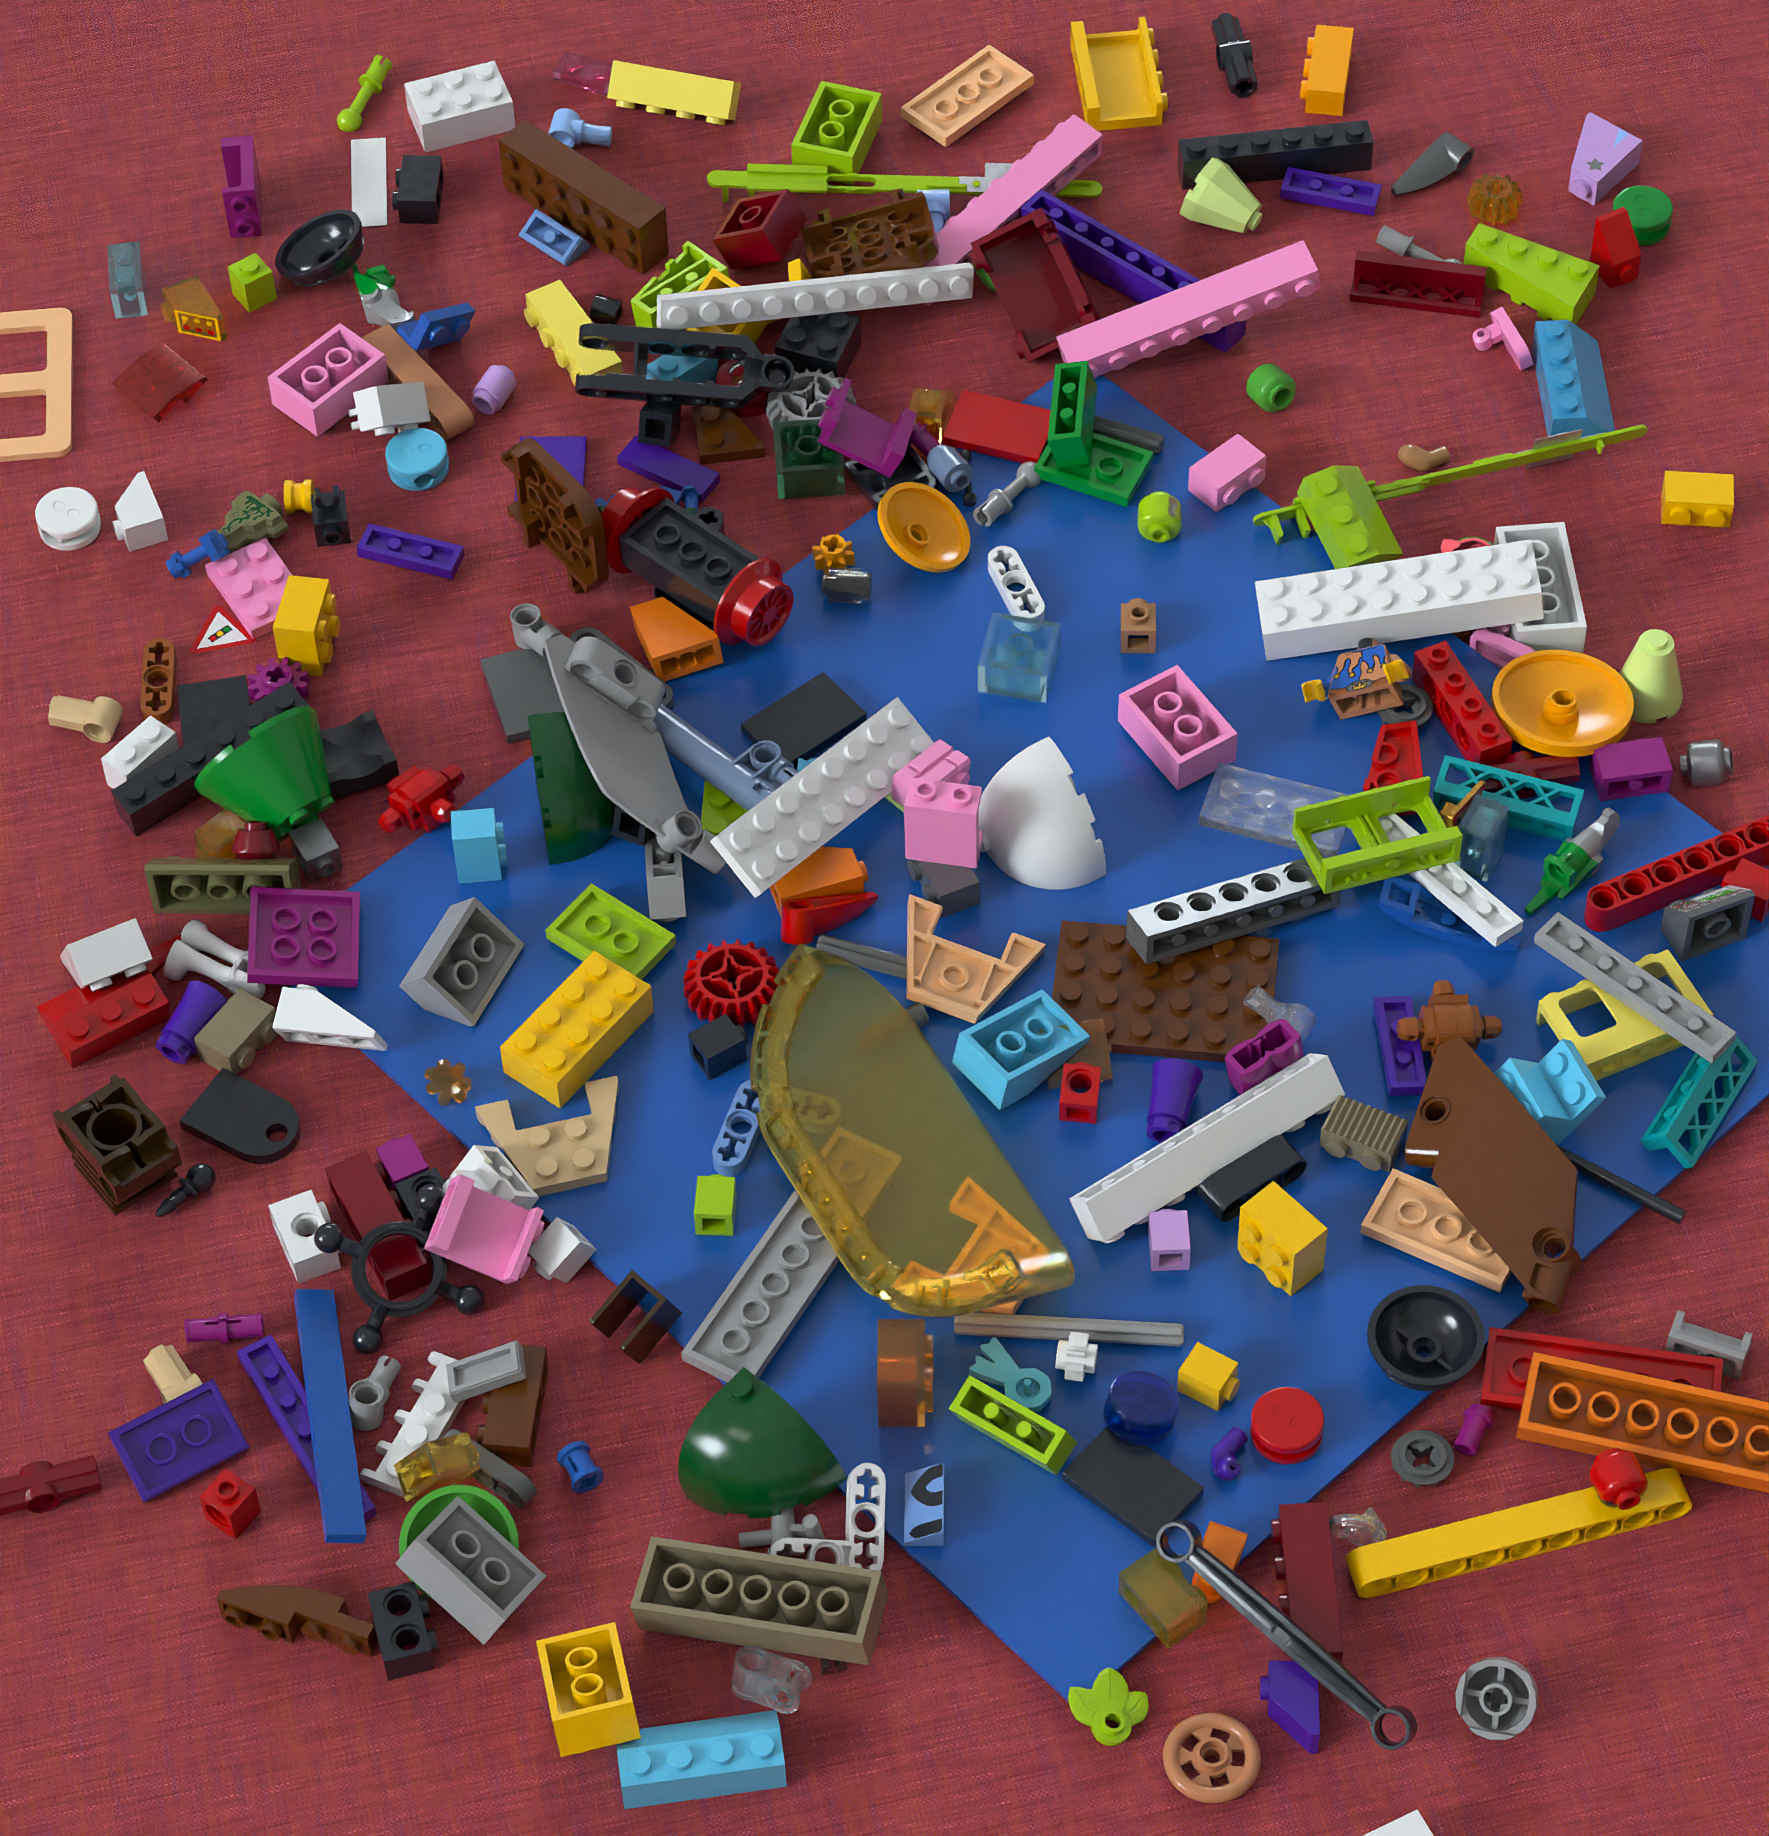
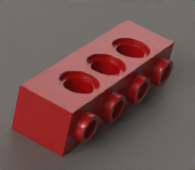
M1447 641L1415 651L1412 680L1417 687L1424 690L1430 696L1433 702V712L1464 759L1483 765L1505 762L1511 755L1513 740Z

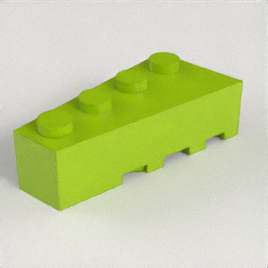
M1481 223L1477 225L1465 246L1464 264L1487 267L1486 286L1495 291H1505L1510 294L1511 301L1520 306L1525 303L1535 309L1537 316L1545 321L1550 319L1569 320L1576 325L1596 293L1600 265Z

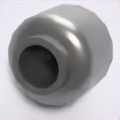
M1719 739L1691 742L1687 747L1686 755H1680L1682 776H1689L1690 782L1695 787L1724 784L1728 779V775H1733L1734 772L1731 747H1725L1724 743Z

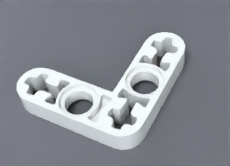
M862 1463L848 1475L845 1541L787 1537L773 1543L768 1549L767 1554L776 1555V1553L784 1549V1546H787L790 1554L801 1555L805 1552L803 1546H807L809 1549L806 1560L815 1561L816 1551L819 1548H828L835 1555V1564L862 1568L861 1564L855 1563L854 1558L862 1554L863 1542L855 1544L854 1538L859 1540L874 1538L875 1544L869 1543L866 1545V1556L873 1559L874 1563L866 1569L880 1571L884 1561L886 1490L885 1474L882 1469L876 1464ZM864 1472H868L869 1479L876 1482V1485L868 1489V1500L876 1499V1504L869 1502L855 1504V1498L860 1500L864 1497V1486L857 1484V1478L862 1477ZM866 1510L873 1514L876 1523L871 1532H863L857 1528L855 1516L859 1511Z

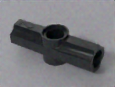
M1223 13L1213 20L1211 25L1216 43L1218 68L1220 71L1225 72L1231 94L1237 95L1238 98H1246L1256 91L1258 86L1252 65L1251 44L1249 39L1244 40L1238 17L1232 16L1231 13Z

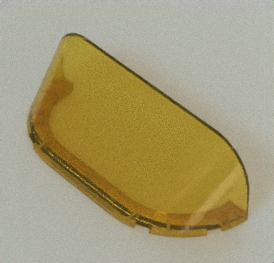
M800 944L788 957L776 975L774 982L778 984V987L773 994L770 1004H763L761 1007L752 1042L750 1084L752 1091L758 1092L761 1111L756 1113V1117L766 1143L852 1278L867 1293L881 1298L890 1304L891 1308L929 1318H948L965 1315L1071 1286L1075 1279V1270L1065 1246L908 1012L883 985L857 965L837 955Z

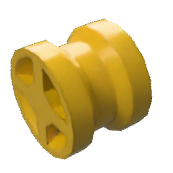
M305 479L303 483H295L293 480L284 481V506L286 514H293L296 510L312 513L311 494H314L312 479Z

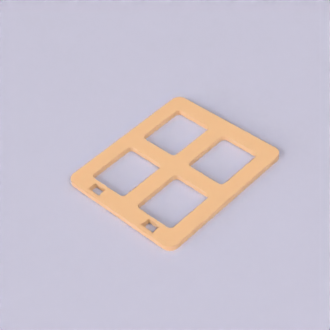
M66 308L0 313V335L39 331L47 332V367L45 370L0 375V398L34 395L46 396V432L41 436L0 439V462L62 457L67 455L72 449L73 318L71 312Z

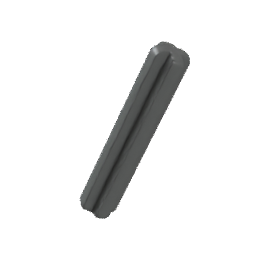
M1097 415L1094 417L1093 433L1152 451L1155 454L1160 453L1163 448L1164 436L1162 434Z
M825 934L821 935L818 939L816 953L820 956L907 979V957Z

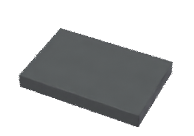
M518 649L480 659L481 668L507 743L530 738L527 715L565 712L548 659H545L533 649Z

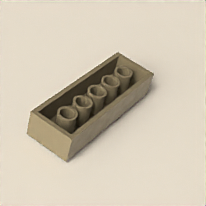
M651 1536L630 1608L640 1630L870 1666L889 1592L882 1571Z

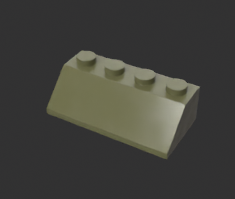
M171 856L168 858L154 857L144 867L154 913L250 914L251 887L300 889L301 875L297 858L239 859L216 858L212 856L204 858Z

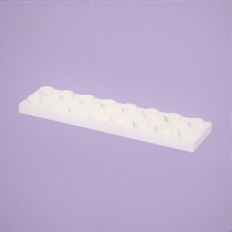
M896 697L720 832L710 842L754 898H756L893 790L894 774L934 744V742L900 699Z

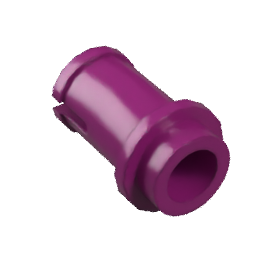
M917 422L913 426L908 444H913L927 457L934 447L942 444L927 430L928 426L926 424L922 426Z
M1472 1404L1470 1408L1464 1410L1463 1417L1465 1420L1457 1439L1453 1443L1454 1449L1466 1456H1475L1477 1454L1479 1444L1486 1429L1491 1428L1493 1425V1413L1489 1408L1480 1404Z

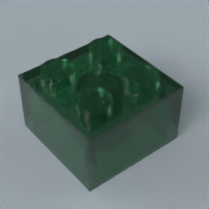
M820 419L773 422L778 499L845 495L843 454L818 442L822 428L818 427Z

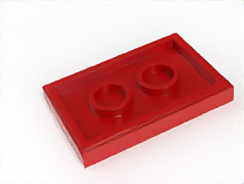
M962 390L942 436V445L967 449L972 452L1019 463L1029 461L1037 463L1048 445L1051 410Z

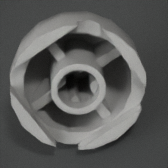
M1487 1657L1472 1664L1461 1676L1455 1692L1456 1709L1460 1717L1462 1716L1464 1722L1470 1726L1469 1729L1474 1734L1489 1740H1507L1521 1733L1534 1719L1539 1705L1538 1687L1531 1672L1520 1662L1507 1657Z

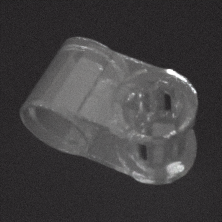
M746 1646L739 1649L736 1653L731 1689L737 1697L743 1700L753 1701L780 1713L788 1714L797 1710L801 1702L800 1694L810 1686L813 1677L810 1669L798 1660L776 1655L760 1647ZM792 1671H794L795 1673H794L793 1677L791 1678L790 1673H791ZM786 1695L788 1699L784 1702L783 1699Z

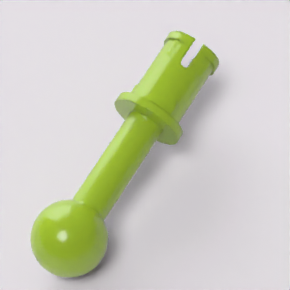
M375 55L366 74L360 76L359 84L362 86L350 108L342 110L337 117L338 127L342 131L354 132L361 127L362 117L360 114L372 93L378 94L382 91V82L393 66L389 59L386 58L381 65L380 62L383 56Z

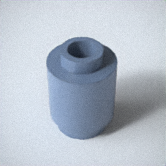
M938 445L929 452L927 456L928 469L946 490L958 492L969 485L973 477V468L955 448L947 445Z

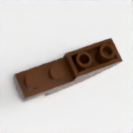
M258 1585L220 1591L216 1597L221 1617L228 1624L237 1628L244 1626L257 1630L263 1637L272 1641H279L281 1639L293 1644L299 1631H301L306 1637L314 1641H322L324 1639L337 1644L346 1653L352 1655L361 1653L372 1657L378 1646L374 1625L349 1616L346 1599L327 1592L284 1585Z

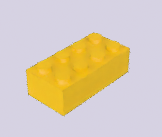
M594 950L500 1046L503 1072L561 1109L654 1012L651 985Z

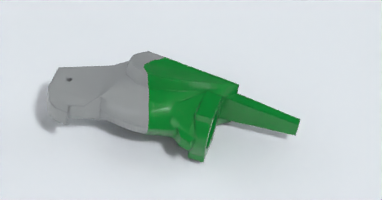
M355 262L352 270L368 323L380 326L389 324L397 332L400 324L415 321L413 311L408 313L400 307L399 296L393 288L396 283V277L390 274L384 264L366 269L367 272L363 275L359 273Z
M1609 807L1606 808L1592 825L1580 832L1576 837L1567 838L1555 855L1550 853L1544 859L1543 871L1545 873L1540 882V885L1543 887L1524 908L1526 913L1529 915L1533 914L1556 896L1563 899L1599 870L1604 861L1601 856L1602 849L1620 826V816Z

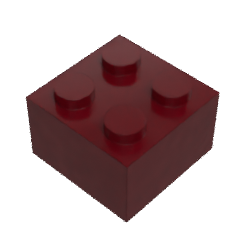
M789 189L741 198L736 201L712 241L731 270L743 267L752 268L769 262L774 264L786 257L789 247L794 239L798 237L799 231L807 218Z

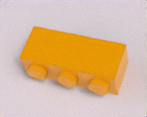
M1316 25L1315 36L1308 37L1307 56H1311V59L1305 58L1303 77L1308 78V81L1302 80L1300 99L1306 100L1305 113L1343 116L1354 28Z

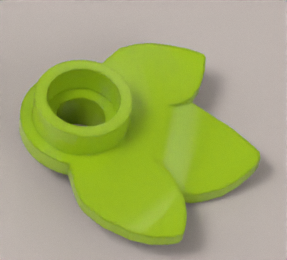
M1109 1667L1098 1674L1092 1689L1070 1687L1068 1692L1069 1706L1075 1719L1091 1726V1731L1096 1740L1105 1746H1116L1125 1742L1131 1733L1132 1726L1139 1724L1145 1719L1149 1708L1147 1694L1141 1691L1129 1692L1124 1677L1118 1671ZM1112 1720L1119 1727L1110 1728L1106 1725L1105 1721Z

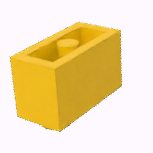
M1665 471L1661 492V524L1730 528L1734 508L1733 474Z

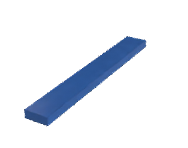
M296 1289L294 1304L325 1543H364L367 1534L334 1289Z

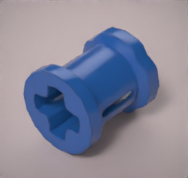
M575 1441L566 1445L559 1451L556 1457L558 1464L566 1468L571 1478V1488L575 1493L593 1490L600 1485L604 1477L603 1470L600 1467H596L590 1457V1446L585 1441Z

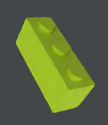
M970 1375L949 1407L964 1423L1056 1476L1077 1444L1075 1439L1066 1430Z

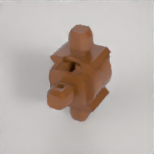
M1438 980L1433 986L1432 995L1427 1006L1421 1007L1418 1018L1414 1016L1398 1020L1396 1030L1398 1038L1402 1040L1416 1041L1419 1038L1421 1051H1429L1430 1062H1433L1439 1045L1460 1035L1472 1050H1477L1481 1038L1483 1040L1495 1039L1501 1035L1502 1023L1501 1019L1496 1016L1482 1015L1480 1018L1478 1006L1468 1003L1469 994H1456L1454 986L1449 980Z

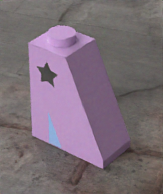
M1589 112L1586 115L1572 163L1568 191L1592 205L1597 204L1639 164L1642 140Z

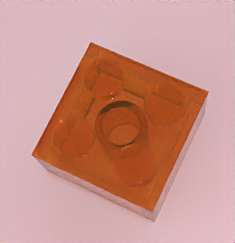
M878 1319V1427H925V1412H933V1334L925 1333V1319Z

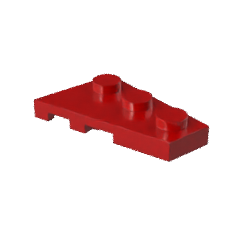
M1416 720L1381 725L1371 758L1370 772L1368 778H1365L1363 792L1423 777ZM1413 810L1396 813L1397 816L1418 814Z

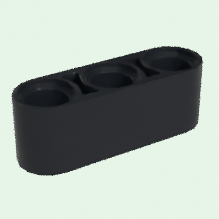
M1276 1135L1211 1174L1201 1183L1197 1194L1220 1221L1228 1222L1239 1216L1240 1207L1274 1181L1283 1189L1297 1180L1306 1170L1307 1161L1284 1136Z

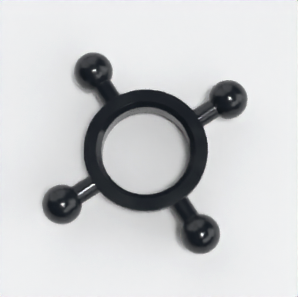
M428 1184L417 1191L415 1203L418 1210L412 1223L390 1222L380 1225L366 1234L360 1243L344 1237L342 1229L334 1223L322 1224L314 1233V1243L321 1252L334 1253L340 1251L353 1257L351 1277L354 1288L360 1299L372 1309L367 1323L359 1326L352 1338L354 1347L362 1354H373L381 1348L383 1344L381 1327L386 1316L398 1318L418 1314L432 1305L439 1295L454 1301L456 1309L464 1315H474L484 1305V1294L477 1286L464 1285L458 1287L446 1282V1258L430 1251L428 1252L433 1261V1277L428 1289L419 1297L406 1302L390 1301L378 1295L368 1282L365 1269L366 1259L370 1250L382 1239L403 1235L414 1238L425 1246L430 1234L426 1227L431 1216L438 1213L445 1196L443 1190L436 1185Z

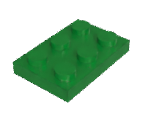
M1093 433L1090 463L1057 467L1048 443L1035 465L1034 471L1042 480L1128 507L1153 463L1154 452Z

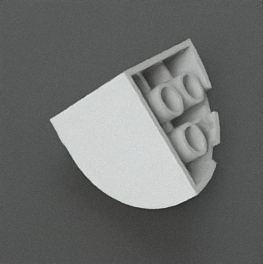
M1049 736L1014 756L988 783L981 796L979 805V831H983L981 852H987L996 865L1007 875L1032 887L1061 890L1083 886L1105 876L1106 862L1102 840H1095V834L1090 824L1095 821L1087 798L1084 793L1079 796L1077 795L1074 782L1070 776L1074 772Z

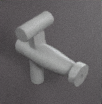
M793 1507L780 1510L781 1515L771 1517V1529L739 1533V1543L741 1548L772 1545L781 1538L787 1537L825 1539L815 1515L809 1514L803 1518V1524H795ZM784 1546L781 1552L776 1553V1555L792 1557L794 1555L789 1553L787 1546Z

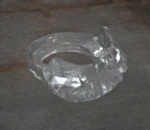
M1369 1507L1362 1515L1340 1514L1329 1518V1528L1332 1535L1349 1539V1541L1359 1546L1384 1541L1387 1537L1386 1527L1372 1507ZM1341 1526H1348L1346 1529H1338Z

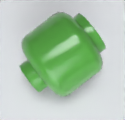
M1270 363L1256 368L1249 376L1246 386L1249 398L1263 410L1272 413L1281 411L1289 406L1296 390L1294 379L1279 366Z

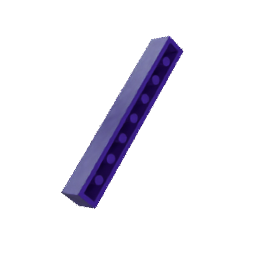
M1042 189L1021 206V217L1041 207L1046 209L1052 217L1074 265L1140 304L1200 281L1198 278ZM1246 320L1234 322L1214 333L1201 335L1199 338L1226 353L1246 334Z

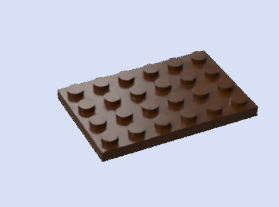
M1061 920L1052 999L1090 1035L1089 1042L1080 1050L1226 1063L1225 1056L1234 1046L1245 1040L1254 1039L1263 1027L1272 1022L1279 939L1239 936L1145 964L1126 939L1127 926Z

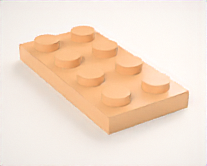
M988 45L901 107V117L944 147H947L1034 84V74L991 45Z
M1394 1168L1361 1224V1234L1499 1293L1512 1272L1441 1188Z

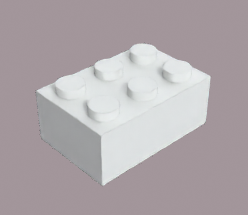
M495 60L404 83L408 113L425 153L504 133L516 127L513 101Z

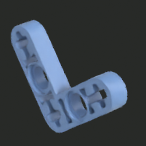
M752 1079L745 1081L740 1085L713 1146L712 1161L714 1169L718 1174L727 1177L740 1174L747 1165L764 1121L819 1136L832 1135L841 1127L840 1106L830 1098L761 1080ZM754 1095H759L760 1098L754 1100L752 1111H749L748 1099H752ZM785 1102H794L799 1106V1109L794 1113L787 1114L781 1112L779 1107ZM806 1108H810V1111L807 1112V1115H808V1116L805 1117V1116H806ZM824 1113L830 1114V1117H826L825 1121L818 1119V1117H823ZM738 1122H746L752 1126L751 1130L744 1134L735 1133L731 1128ZM731 1144L735 1145V1157H731L729 1162L723 1161V1158H727L730 1154Z

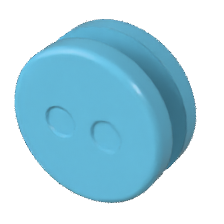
M412 428L395 435L386 447L385 456L389 477L394 484L405 490L424 491L440 484L449 472L447 445L444 439L432 430Z

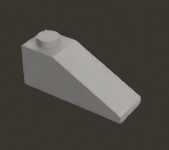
M654 836L645 844L650 919L671 922L679 917H686L682 854L680 851L676 853L664 851L659 846L656 836Z

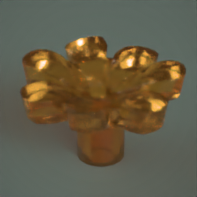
M448 1059L439 1060L437 1068L430 1067L424 1073L426 1079L432 1080L426 1085L427 1092L431 1095L439 1092L438 1103L442 1106H448L452 1097L457 1103L464 1102L467 1097L466 1091H469L472 1086L471 1079L463 1076L466 1066L461 1062L451 1066Z

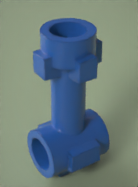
M215 528L198 538L202 545L184 555L180 551L170 556L171 559L166 561L171 575L176 579L181 576L185 578L192 573L191 566L208 556L214 562L230 552L227 548L229 543L223 533L219 534Z

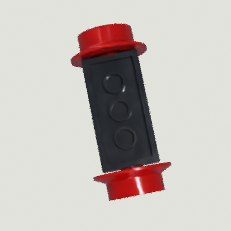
M628 487L617 493L602 511L601 517L605 531L607 560L610 568L620 574L636 573L713 624L714 632L722 643L734 645L745 640L753 646H761L774 638L786 623L793 607L794 594L792 589L783 583V573L779 563L771 558L757 557L675 504L671 493L667 490L651 488L643 492L637 487Z

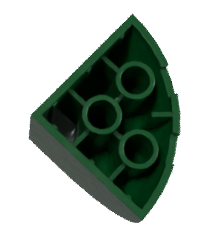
M565 712L527 715L536 787L549 865L581 859L600 849L614 836L611 833L616 804L603 794L595 781L574 737Z
M745 1367L724 1385L697 1415L684 1439L678 1460L679 1483L688 1499L720 1515L727 1516V1513L747 1514L750 1519L781 1515L780 1510L803 1503L804 1506L810 1505L833 1491L847 1479L836 1457L806 1420L779 1394Z

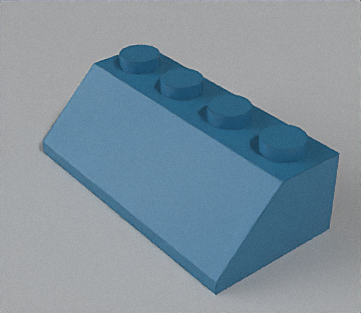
M1569 320L1535 321L1532 354L1547 436L1583 429L1580 438L1615 431L1598 341Z

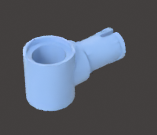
M562 108L554 112L548 134L571 149L574 147V144L581 145L582 143L610 147L612 127L585 123V120H581L575 111Z
M949 189L917 190V193L922 191L926 197L937 234L944 228L947 218H950Z

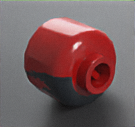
M1611 1448L1603 1451L1594 1459V1464L1589 1472V1478L1599 1500L1607 1507H1619L1621 1510L1631 1509L1638 1505L1648 1488V1480L1637 1457L1631 1452L1622 1451L1620 1448Z

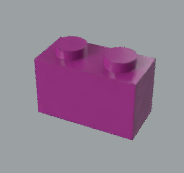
M1662 737L1640 738L1634 741L1607 744L1594 750L1589 766L1599 801L1669 792L1673 772Z

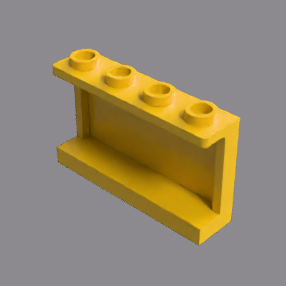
M1139 17L1137 30L1087 35L1083 21L1071 22L1070 47L1084 119L1087 124L1097 131L1162 125L1163 112L1168 111L1166 92L1161 93V90H1163L1162 71H1156V68H1159L1157 49H1152L1154 46L1153 28H1147L1145 17Z

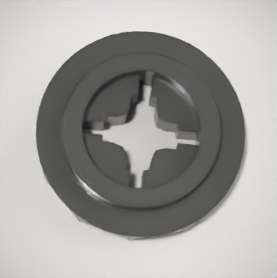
M1400 684L1404 701L1401 707L1404 709L1410 707L1411 713L1408 714L1406 711L1399 713V706L1377 711V714L1381 717L1382 724L1416 720L1417 727L1423 729L1425 722L1431 720L1433 702L1430 696L1417 686Z
M1428 1430L1410 1431L1402 1435L1392 1448V1469L1400 1475L1402 1482L1409 1481L1414 1483L1417 1489L1421 1485H1431L1434 1488L1438 1482L1443 1479L1447 1480L1454 1466V1453L1450 1444L1439 1434ZM1431 1452L1429 1458L1430 1466L1423 1463L1420 1466L1414 1467L1415 1455L1422 1458Z

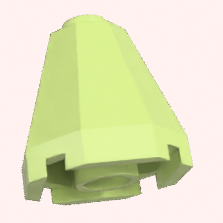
M1213 157L1196 177L1194 182L1197 184L1193 191L1189 189L1179 214L1191 221L1240 233H1246L1248 229L1254 231L1263 217V214L1260 213L1262 205L1228 164Z

